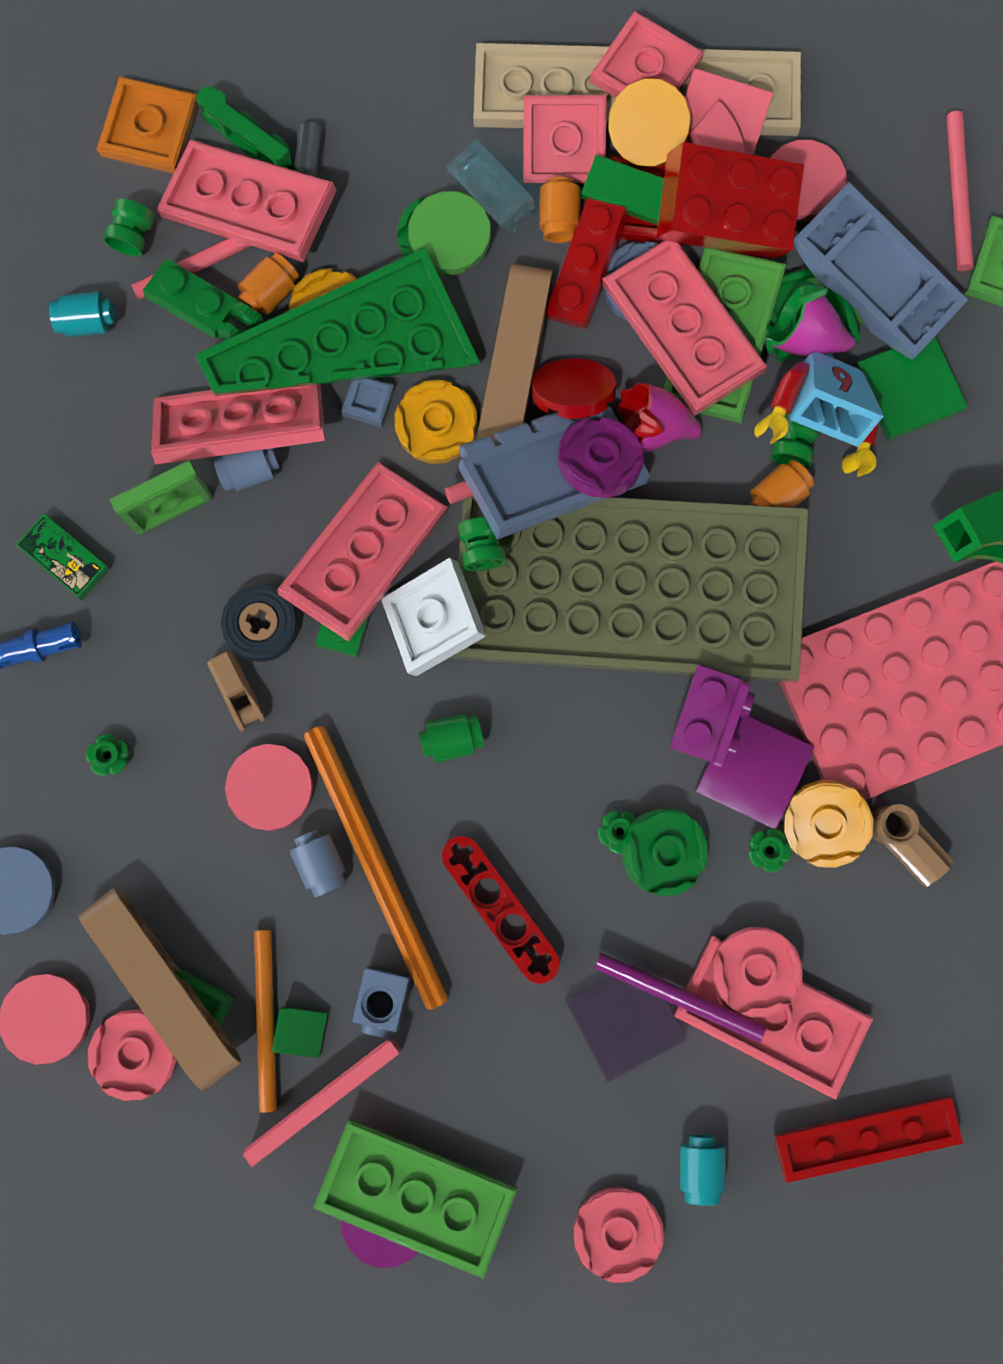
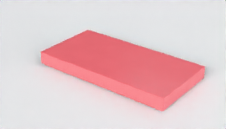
M190 140L158 205L157 212L162 218L304 262L337 189L333 182Z
M663 241L603 278V287L695 416L765 373L767 365L678 243Z
M321 384L215 396L212 390L154 398L151 454L155 465L325 441Z
M378 461L280 585L278 595L349 642L447 512V506Z
M711 936L685 990L766 1025L765 1034L759 1043L679 1006L676 1007L673 1016L836 1100L874 1018L802 982L799 992L796 993L795 998L791 1001L792 1003L784 1011L772 1016L749 1017L731 1009L719 997L712 981V961L718 946L723 941Z

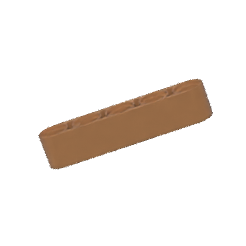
M515 263L511 264L477 439L489 436L494 443V433L525 423L532 389V378L535 373L545 313L550 296L553 270Z
M116 886L78 914L84 929L197 1088L205 1092L242 1062L237 1050L185 978L180 980L174 970L181 971L122 890Z

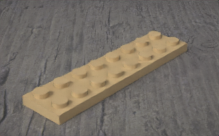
M476 43L474 127L524 128V96L606 95V131H609V113L616 98L590 83V74L609 47ZM700 49L704 53L702 61L696 69L773 92L760 135L798 136L801 128V52ZM689 80L687 81L683 89L680 91L684 96L687 90Z

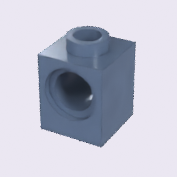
M373 967L364 968L352 1020L353 1023L362 1024V1033L387 1038L388 1031L397 1032L399 1030L411 976ZM375 991H384L391 996L393 1008L390 1014L379 1016L371 1010L369 1001Z

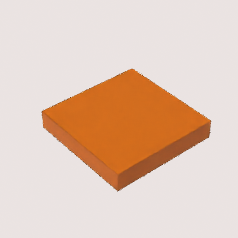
M119 76L97 146L99 155L174 174L186 149L197 113V94Z

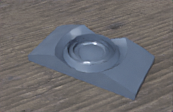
M850 182L794 238L793 245L819 283L841 295L851 304L870 333L911 360L924 349L968 301Z

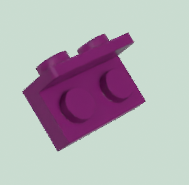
M697 664L670 743V748L712 762V766L720 769L725 758L732 761L740 741V735L734 733L739 717L748 718L755 698V693L749 692L751 685L749 680Z

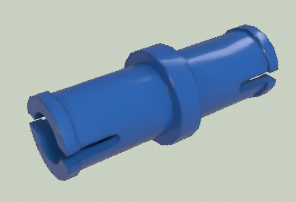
M71 621L67 624L42 631L33 628L26 630L24 636L0 642V670L30 660L34 663L43 662L49 655L81 648L82 638L78 626H75V622Z

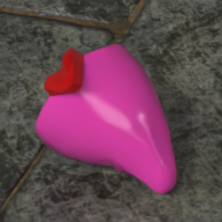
M640 382L630 389H622L620 394L622 400L618 404L617 413L623 414L622 424L626 425L639 438L642 445V453L660 449L676 440L697 439L701 436L702 428L699 421L689 408L672 393L660 387Z

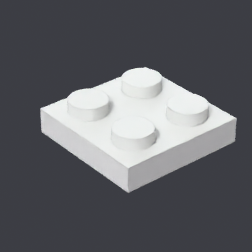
M452 558L446 559L381 599L408 674L418 676L486 637L459 562Z

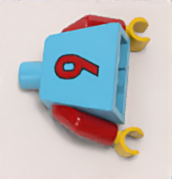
M817 351L810 353L804 362L796 363L782 377L770 404L773 411L757 423L754 434L758 438L765 433L769 426L773 430V438L770 441V444H773L788 432L789 426L784 416L789 414L791 421L856 446V452L843 458L842 470L845 474H849L858 469L857 477L872 472L877 465L876 457L870 450V445H875L879 422L884 417L880 403L876 400L864 373L858 368L834 359L833 354L824 355Z

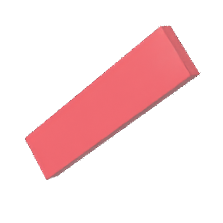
M389 1037L246 1147L242 1155L249 1165L253 1167L400 1054L403 1049L395 1038Z

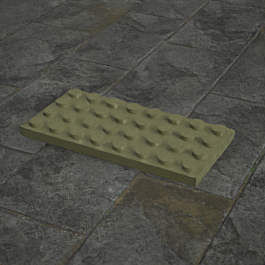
M474 496L463 500L462 522L473 518L485 517ZM609 497L500 538L499 544L505 549L507 563L499 568L485 571H467L464 569L462 555L466 549L465 543L460 541L458 562L485 630L486 637L451 656V659L694 675L697 664H701L743 679L797 683L800 671L808 509Z

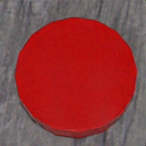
M578 358L550 362L538 369L532 378L533 401L542 411L548 413V408L558 411V417L565 419H584L595 416L606 410L607 403L610 401L613 403L616 398L615 375L607 367L595 361Z

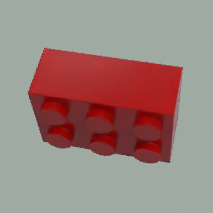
M682 142L667 153L656 239L775 259L793 250L804 164Z

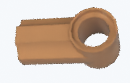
M896 804L881 806L873 810L871 813L874 819L872 838L884 844L923 887H928L950 870L954 860L921 826L919 818L913 809L906 805ZM891 813H894L901 823L900 831L896 836H892L886 829V818Z

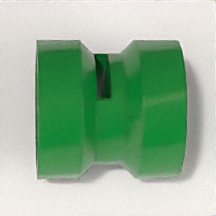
M121 198L116 199L111 212L114 219L112 224L106 226L102 241L108 247L121 254L140 257L146 244L143 238L144 234L151 230L155 215L147 207L135 201Z
M785 414L784 417L789 426L788 432L773 444L770 458L779 465L788 464L791 460H795L805 468H809L814 457V451L811 448L812 443L818 439L819 431L791 421L789 414Z
M485 517L466 520L458 525L460 541L465 543L466 549L462 555L465 570L485 571L499 568L507 563L505 549L500 546L499 539L494 535Z

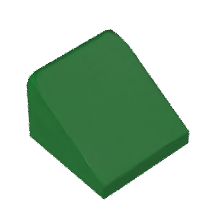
M287 1005L282 1006L279 1011L272 1052L320 1058L328 1013Z

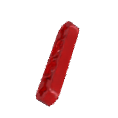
M456 836L450 839L442 850V862L447 871L523 976L536 984H544L551 981L557 975L560 967L559 957L554 948L478 844L466 836ZM457 844L463 849L468 846L473 849L474 852L470 854L469 859L476 869L481 862L488 868L487 871L475 875L468 885H465L461 877L469 875L465 867L460 863L453 866L450 862V859L454 856L452 848ZM483 879H492L500 887V896L492 904L485 905L476 899L475 887ZM510 914L521 916L526 923V932L518 940L506 939L501 932V922ZM533 933L540 939V942L532 944L536 952L541 956L548 953L552 958L547 963L550 971L546 975H542L539 971L533 974L529 972L527 967L531 965L532 961L525 950L520 957L513 951V948L524 945Z

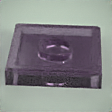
M644 959L631 965L651 974ZM610 976L565 1000L607 1083L686 1041L665 1000Z

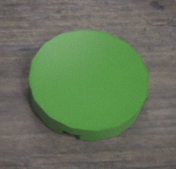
M442 191L428 196L415 208L409 220V243L413 252L426 248L438 274L458 275L466 272L467 268L472 267L474 264L477 265L484 259L490 246V221L485 209L474 198L461 192Z

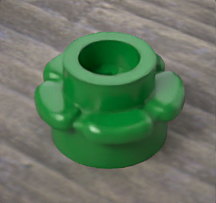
M112 734L98 736L96 742L91 743L86 750V760L91 763V770L99 776L117 775L125 769L128 762V745L124 740L116 739ZM106 751H109L111 753V757L109 759L104 758V753Z
M618 811L607 813L602 819L603 825L598 829V838L602 845H607L613 853L622 854V843L627 830L637 818L627 811L623 813ZM617 828H622L624 830V834L622 836H618L616 834Z
M775 829L755 833L749 842L750 850L748 856L751 863L755 867H762L766 872L781 870L783 863L788 862L792 854L789 843L785 841V835ZM768 846H771L774 849V852L771 855L766 853V848Z

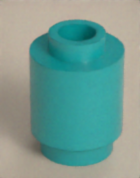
M102 291L60 295L58 300H51L49 303L50 321L56 334H65L68 338L106 334L109 332L110 324H115L116 321L113 302L111 299H105Z
M691 1134L689 1135V1142L680 1144V1190L685 1192V1202L688 1204L701 1206L721 1204V1194L726 1192V1146L716 1143L715 1135Z

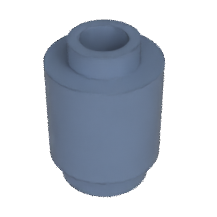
M273 448L222 455V457L213 459L217 476L225 492L231 489L239 492L275 479L273 470L280 468Z
M316 829L294 839L297 848L289 851L305 889L310 888L314 898L347 883L343 876L346 869L330 833L321 836L319 830Z

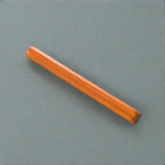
M323 725L314 727L304 734V739L421 999L428 1010L435 1009L448 1001L445 989L329 733Z

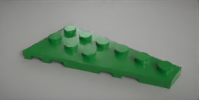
M426 248L418 250L195 354L215 396L480 365V361Z

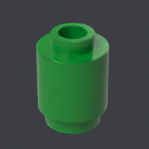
M465 712L426 721V731L418 732L424 758L433 756L435 764L474 755L475 750L485 748L477 714L466 716Z

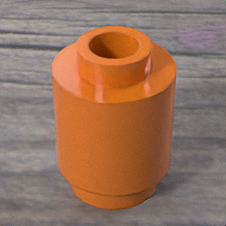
M568 177L550 178L548 183L540 187L539 229L543 232V239L550 243L561 244L571 242L580 219L581 189L577 184L572 183V179Z
M274 253L271 258L264 257L237 285L241 291L238 299L258 313L261 312L268 316L294 289V282L299 278V274L278 253Z
M791 460L788 464H780L750 491L753 499L750 502V506L795 508L809 496V489L814 486V480L807 469L795 460Z

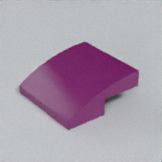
M751 715L747 719L739 717L734 733L740 735V741L733 760L725 758L721 769L712 766V762H709L697 785L696 792L776 830L801 779L814 745Z

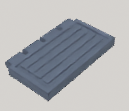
M607 407L606 410L598 415L588 417L590 418L589 421H600L601 417L618 421L611 407ZM558 412L532 420L531 429L527 423H523L494 433V443L489 436L460 445L459 451L462 459L458 468L497 539L607 499L588 496L574 489L563 478L557 464L560 440L567 428L582 419H565L558 417ZM643 465L636 483L629 490L642 486L648 481L650 474L645 465Z

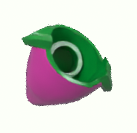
M804 284L790 295L781 309L774 327L769 324L767 326L765 342L769 354L776 355L778 350H782L799 356H809L810 353L816 351L825 355L845 352L854 346L855 339L849 334L832 304L825 297L828 288Z

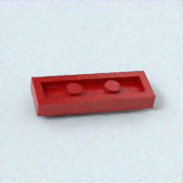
M589 198L586 199L545 313L549 320L587 330L603 286V278L607 275L628 217L625 207Z

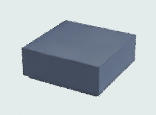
M372 378L351 381L341 411L342 416L382 428L394 394V385Z

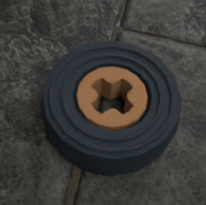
M263 585L243 588L231 596L223 608L221 618L223 638L231 650L246 660L256 662L277 659L287 652L296 639L299 626L297 611L293 604L278 595L276 588ZM261 613L266 614L265 619L270 623V627L268 630L261 628L258 634H254V627L250 624L249 620L252 617L259 618Z

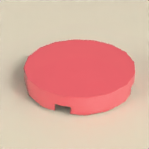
M795 140L781 146L771 156L772 159L804 164L797 219H803L802 222H811L846 185V169L839 155L823 143L814 140Z
M264 744L252 747L236 758L227 774L225 792L229 807L240 821L255 829L275 831L287 828L302 818L310 803L314 785L310 769L298 754L285 746Z
M746 927L731 933L718 946L712 961V981L719 997L731 1009L749 1017H769L784 1011L792 1003L791 1001L795 998L796 993L799 992L802 984V962L796 948L781 934L765 927Z
M57 974L34 975L15 984L4 997L0 1008V1035L6 1048L18 1059L35 1065L55 1063L72 1054L85 1040L91 1023L90 1005L86 996L76 987L78 985L71 979Z
M141 1009L121 1011L108 1018L94 1032L88 1048V1068L92 1077H95L97 1083L101 1086L100 1088L107 1095L123 1101L142 1100L162 1090L173 1077L178 1064Z
M625 1186L605 1187L591 1194L579 1207L573 1224L574 1246L582 1264L595 1275L612 1283L631 1282L647 1274L658 1259L664 1244L663 1223L654 1204L641 1192Z

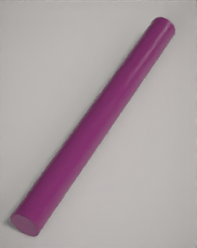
M600 952L594 969L759 1043L765 1034L766 1025Z

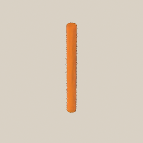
M272 930L254 931L259 1112L277 1111L276 1053L272 1052L275 1037Z

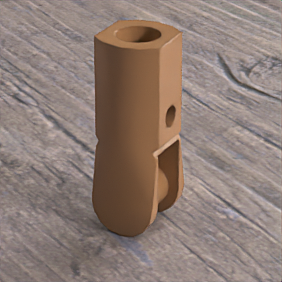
M227 651L210 659L207 665L238 729L243 732L246 730V725L258 719L261 722L265 721L266 717L234 651ZM247 695L251 704L237 710L233 701Z

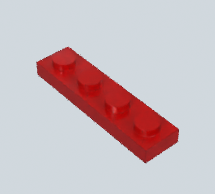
M949 1096L773 1134L783 1180L786 1183L964 1144L953 1100Z

